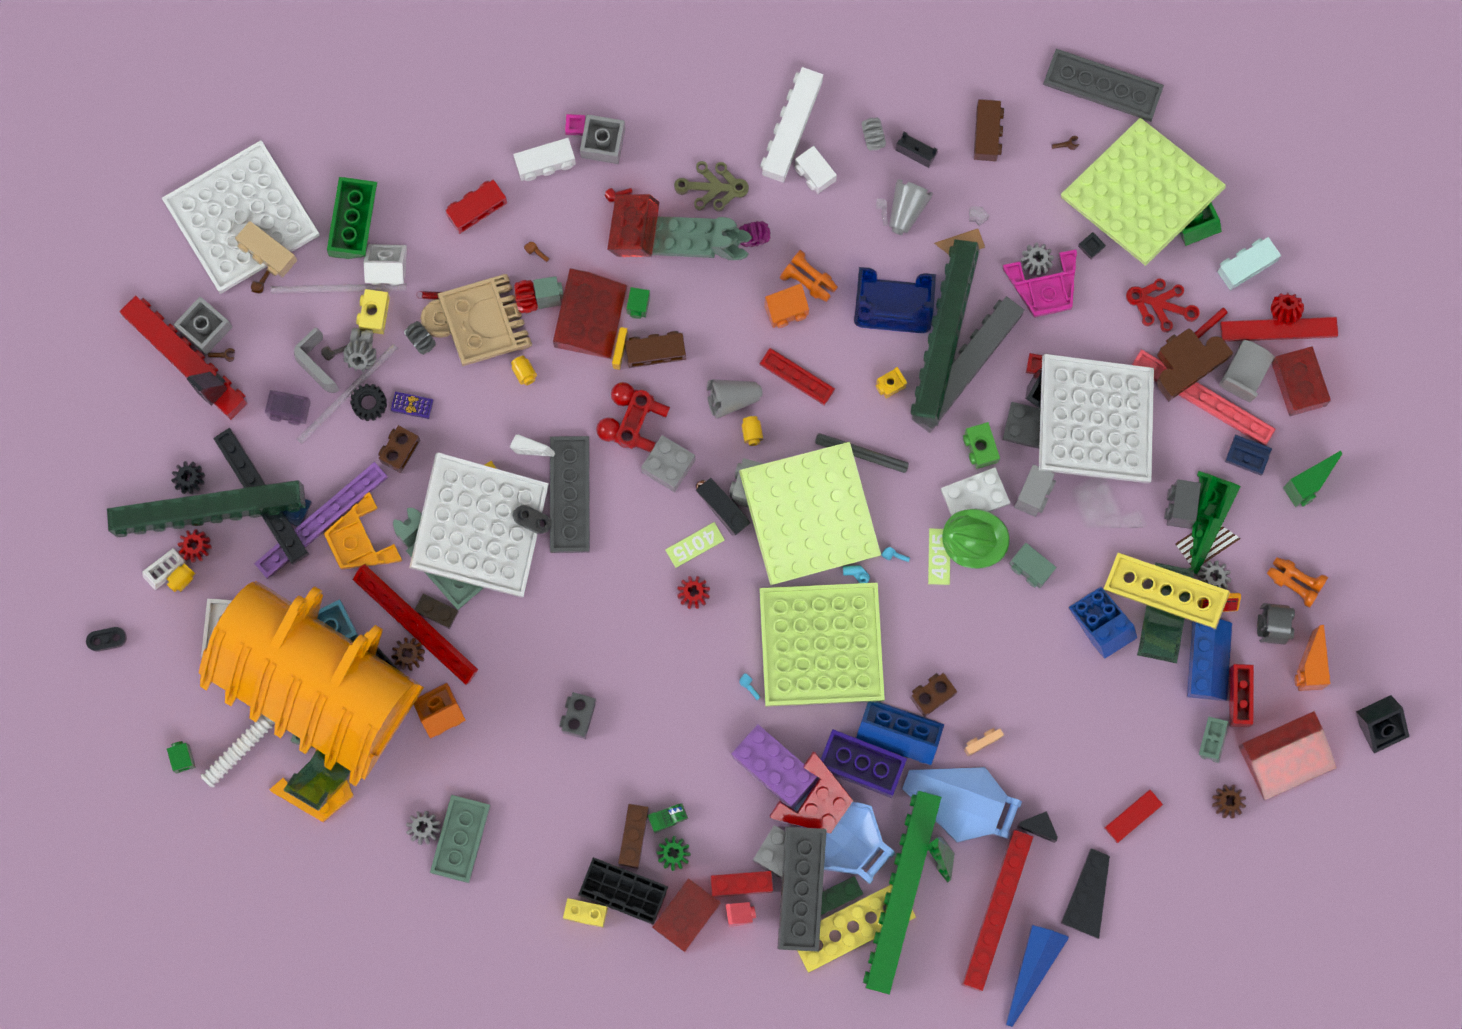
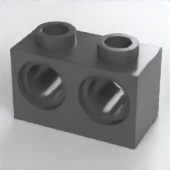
M574 692L571 697H567L565 708H568L566 716L562 715L559 727H562V733L586 739L597 702L596 698ZM583 701L586 705L583 710H576L574 707L575 703ZM572 720L580 722V726L575 730L569 728V723Z

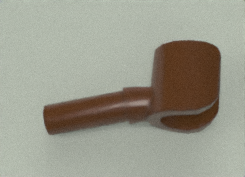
M1072 136L1066 142L1052 144V149L1068 147L1070 150H1075L1080 144L1074 145L1072 141H1076L1078 137Z
M266 270L259 282H252V292L258 294L263 292L264 283L270 275L268 270Z
M228 348L225 352L208 353V357L225 358L226 361L232 362L235 358L228 357L227 354L235 353V350Z

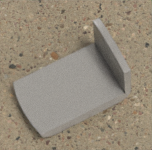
M315 327L295 346L294 357L296 362L325 391L337 393L339 388L335 382L307 355L323 340V333Z
M1243 340L1219 386L1250 403L1257 397L1258 393L1256 391L1275 356L1260 345Z

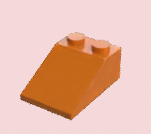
M1319 625L1311 632L1298 666L1297 674L1294 675L1295 686H1298V691L1323 690L1330 685L1324 625Z

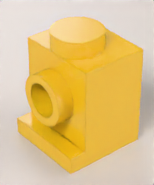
M896 367L894 370L879 377L876 381L877 385H875L879 394L884 395L887 399L905 389L907 382L899 368ZM891 379L893 380L894 384L889 385L887 384V381Z

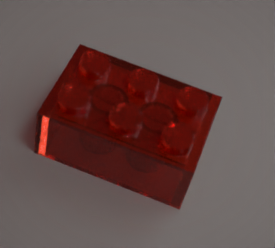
M650 194L615 195L607 250L617 257H652L660 202Z
M1313 346L1282 354L1273 359L1272 366L1289 417L1322 408L1329 404L1331 399Z
M688 878L652 929L685 953L719 908L721 902Z

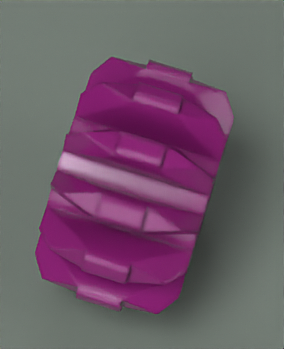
M763 221L750 222L739 227V230H744L752 236L750 241L740 243L744 247H758L770 241V228Z

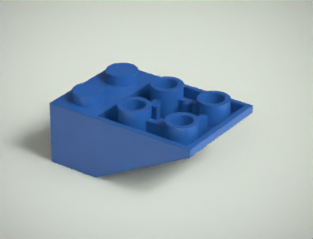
M1102 587L1069 606V610L1104 659L1137 639L1133 623Z

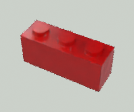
M493 179L490 182L485 181L476 191H470L465 194L459 202L451 203L445 211L458 233L461 234L506 205L507 199Z
M1233 664L1230 667L1229 727H1250L1253 725L1254 665Z
M771 871L711 875L712 898L773 893Z

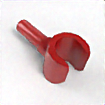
M610 188L605 191L604 196L609 202H614L618 197L632 193V188L618 192Z

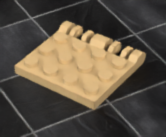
M508 274L438 293V298L462 367L532 346L530 337H527L529 335L528 331L512 332V329L519 328L525 324L522 319L516 320L521 318L522 314L518 310L517 303H513L516 300L515 296L510 295L500 298L499 294L512 290Z

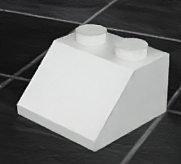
M368 244L364 259L365 283L373 285L380 283H389L391 285L404 284L407 245Z

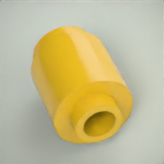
M525 356L515 358L511 362V369L519 383L526 386L534 383L537 373L529 359L525 358Z
M757 416L743 418L741 426L744 443L749 444V446L759 445L760 441L763 440L761 422Z
M184 563L182 566L179 565L168 576L167 580L169 582L166 585L174 592L177 590L182 592L194 579L193 576L196 573Z

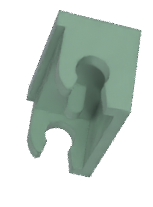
M1208 716L1199 751L1201 758H1208L1216 763L1220 762L1229 727L1228 721Z

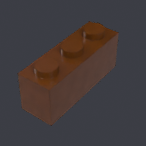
M978 99L974 160L997 161L998 155L1002 154V144H999V137L1003 136V126H1000V119L1004 118V108L1001 107V101Z
M671 331L663 336L651 334L648 338L642 339L640 337H631L628 341H625L629 368L686 360L683 333H678V331Z
M628 804L618 862L619 866L639 869L649 807Z

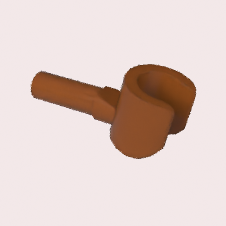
M531 241L524 246L529 255L535 252L546 262L550 259L538 249L534 242Z

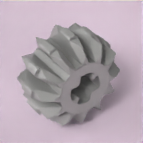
M877 117L863 121L862 129L867 148L871 151L885 147L886 141L880 119Z
M1036 242L1034 248L1028 245L1027 251L1022 252L1024 257L1021 258V263L1025 264L1023 269L1027 270L1030 268V275L1033 274V271H1036L1037 276H1040L1041 271L1046 274L1048 268L1053 266L1051 261L1054 260V256L1049 255L1052 250H1045V244L1039 247Z
M358 339L354 342L350 341L343 352L344 362L348 363V368L354 367L355 371L358 369L362 372L366 369L370 370L377 359L376 349L372 348V343L367 344L365 339L362 342Z
M1216 560L1214 566L1211 561L1207 562V567L1202 565L1200 567L1202 572H1198L1197 576L1203 578L1199 581L1226 590L1228 588L1227 583L1231 582V578L1227 577V575L1231 572L1230 570L1224 571L1223 569L1226 567V564L1219 567V561ZM1213 573L1218 578L1216 581H1213V577H1211Z
M417 811L418 818L416 819L411 815L410 819L414 822L406 823L407 827L412 828L406 831L408 835L414 834L411 837L413 842L418 838V844L422 845L423 839H425L428 845L430 844L429 837L433 840L437 839L433 832L440 833V829L434 828L440 822H433L436 818L434 814L428 818V811L424 812L423 817L421 812ZM422 823H424L426 826L428 824V827L425 828L426 832L424 833L421 830H418L419 828H421Z

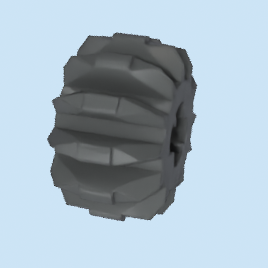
M419 321L411 323L404 330V334L420 354L424 355L436 346L435 340Z

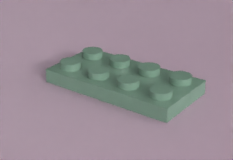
M451 795L431 866V874L470 883L491 805Z

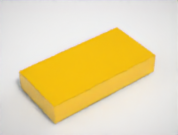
M624 327L619 329L612 361L613 369L617 370L621 368L625 341H627L628 329Z

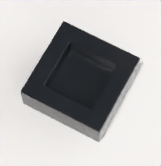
M1092 232L1079 243L1078 247L1092 260L1106 245Z

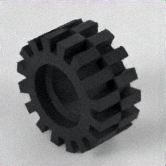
M365 384L363 387L362 385L358 386L359 389L354 390V395H351L352 400L350 401L355 415L366 421H369V419L374 421L376 417H382L381 414L385 413V407L387 408V400L383 391L374 384H371V386L369 384ZM373 396L376 399V405L372 409L363 408L361 402L364 397Z

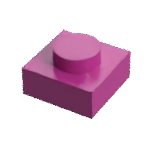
M566 114L565 135L583 136L586 116Z

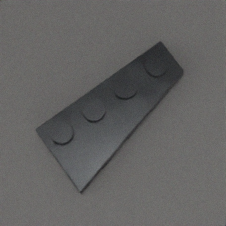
M1091 848L1061 924L1099 939L1110 856Z

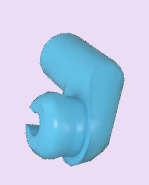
M843 566V576L853 575L859 583L869 582L870 576L862 566Z

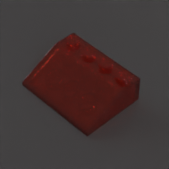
M570 268L553 338L554 348L611 359L627 285L590 272Z
M1315 711L1238 746L1264 801L1337 768L1324 730Z

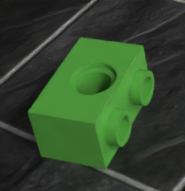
M989 422L966 428L963 441L965 446H969L971 464H975L976 469L999 463L1000 456ZM981 442L986 448L978 450L975 444Z

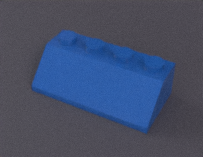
M1220 619L1217 628L1214 629L1192 621L1187 697L1227 701L1232 636L1231 622Z
M868 701L856 738L903 757L932 765L945 724L878 701Z

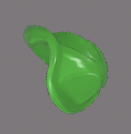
M967 509L953 514L946 522L942 535L943 545L948 556L958 565L973 569L986 568L998 563L1005 556L1010 542L1006 525L994 514L979 509Z

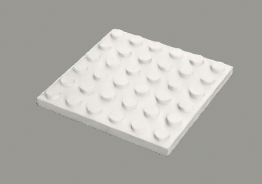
M261 140L162 197V200L220 294L267 267L264 263L260 265L254 261L251 253H244L237 247L238 243L235 237L249 221L290 252L320 236Z
M1044 354L1042 356L1039 470L1150 483L1152 474L1154 368Z
M436 453L409 568L513 596L524 597L537 534L518 525L513 519V512L517 507L527 505L542 513L549 483L442 453ZM523 511L522 516L527 518V513Z

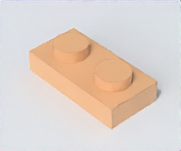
M992 728L984 733L985 737L978 740L976 737L967 742V747L964 749L967 756L1001 739L1004 736L1002 730L998 729L995 731Z

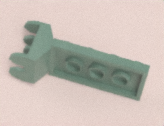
M651 216L644 253L647 255L714 258L715 255H718L727 260H742L749 253L738 246L742 242L750 241L752 236L744 230H739L736 222L726 217L711 219Z
M407 508L408 519L404 523L394 519L393 527L397 537L408 548L406 552L412 558L422 513L415 508ZM424 572L457 610L483 589L480 586Z

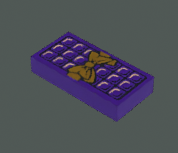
M395 392L391 412L429 419L434 401L429 398Z

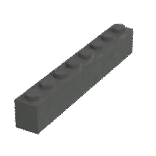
M1007 296L1003 301L1001 299L997 301L993 307L995 311L992 315H986L982 321L983 326L981 329H976L972 333L970 343L968 345L964 344L958 352L960 354L956 360L953 358L947 365L948 371L938 376L935 381L937 385L933 390L929 388L923 396L925 400L922 404L917 403L911 411L913 413L911 420L927 432L931 433L1023 316L1025 309Z

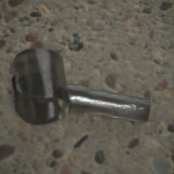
M347 345L333 351L329 346H326L321 350V354L326 360H331L338 353L344 352Z

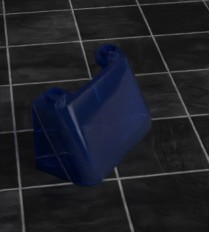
M859 267L854 313L855 325L861 328L910 333L929 332L934 312L936 274H920L917 276L916 282L911 283L877 279V272L874 269Z

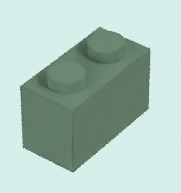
M556 276L533 280L539 309L562 306L561 299H564L562 282H558Z
M1027 543L1023 545L1009 563L1012 566L1011 569L1016 574L1025 576L1027 578L1026 581L1034 588L1036 586L1041 588L1057 568Z

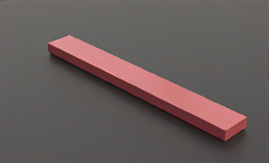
M1142 349L1132 364L1154 368L1155 382H1157L1160 374L1167 369L1161 360ZM1198 382L1179 394L1182 398L1262 445H1267L1276 430Z

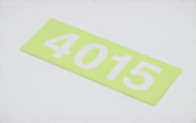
M715 522L665 549L675 568L725 541Z
M929 528L928 584L950 585V557L945 551L942 539L944 529Z

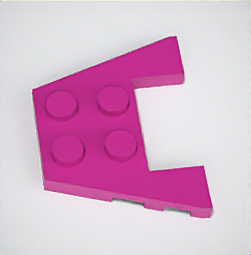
M1076 249L1059 253L1063 272L1025 280L1020 261L1003 265L1004 272L1034 318L1072 309Z

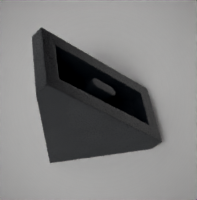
M1047 811L1021 821L1017 828L1053 843L1058 839Z

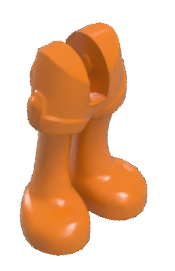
M802 250L798 251L780 276L782 281H787L790 278L799 281L810 290L809 294L812 297L825 302L831 296L821 286H824L831 292H835L838 288L830 275L820 273L807 262L805 253ZM794 266L803 269L810 276H812L815 279V281H812L811 279L803 275Z
M1278 557L1275 558L1273 565L1284 571V573L1272 567L1267 572V575L1273 579L1275 584L1280 587L1285 585L1298 593L1303 598L1305 606L1309 608L1328 579L1324 574L1317 578L1310 577L1297 569L1294 562ZM1291 577H1294V578H1296L1297 580L1303 582L1304 584H1306L1307 586H1309L1312 590H1308V589L1302 587L1301 585H1299L1298 583H1296L1294 580H1292Z

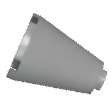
M898 179L895 186L889 226L892 228V232L902 235L903 233H908L932 198L933 193H927V189L910 182L907 185L902 184L903 180Z
M715 379L707 382V391L710 390V396L707 397L708 404L715 418H721L758 402L763 394L761 386L756 382Z

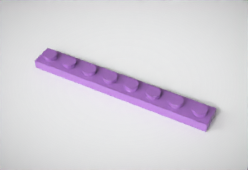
M375 462L294 529L305 548L345 515L356 503L361 501L368 492L371 493L388 478ZM278 543L254 564L269 579L287 564L289 559Z

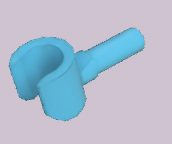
M891 547L884 549L881 554L883 558L889 561L893 556L907 562L910 560V557L899 554Z
M743 674L739 680L740 685L747 688L755 699L758 700L760 696L750 685L753 679L749 675Z

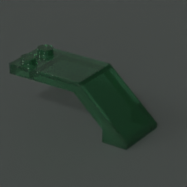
M1155 562V565L1193 578L1194 570ZM1164 586L1161 590L1162 595H1169L1172 588ZM1183 592L1180 595V601L1187 602L1190 593ZM1146 605L1137 656L1177 664L1185 618Z
M319 750L315 752L312 759L297 774H293L284 788L285 792L318 811L343 786L351 772L337 762L332 770L324 767L325 754Z

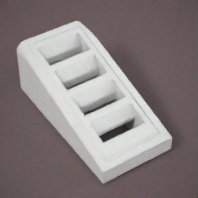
M519 434L515 435L510 445V448L517 454L551 457L555 455L554 451L547 445Z
M172 548L142 571L143 578L156 590L167 581L168 576L179 565L186 564V561ZM170 557L177 562L176 565L171 562ZM165 562L169 565V570L164 566ZM158 568L164 572L163 575L157 570ZM154 573L157 579L155 580L151 574Z

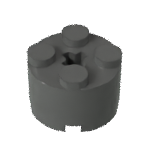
M1263 603L1260 609H1264L1262 615L1258 614L1257 636L1262 637L1259 641L1261 643L1285 645L1289 639L1294 637V628H1292V620L1295 616L1294 608H1290L1288 605Z

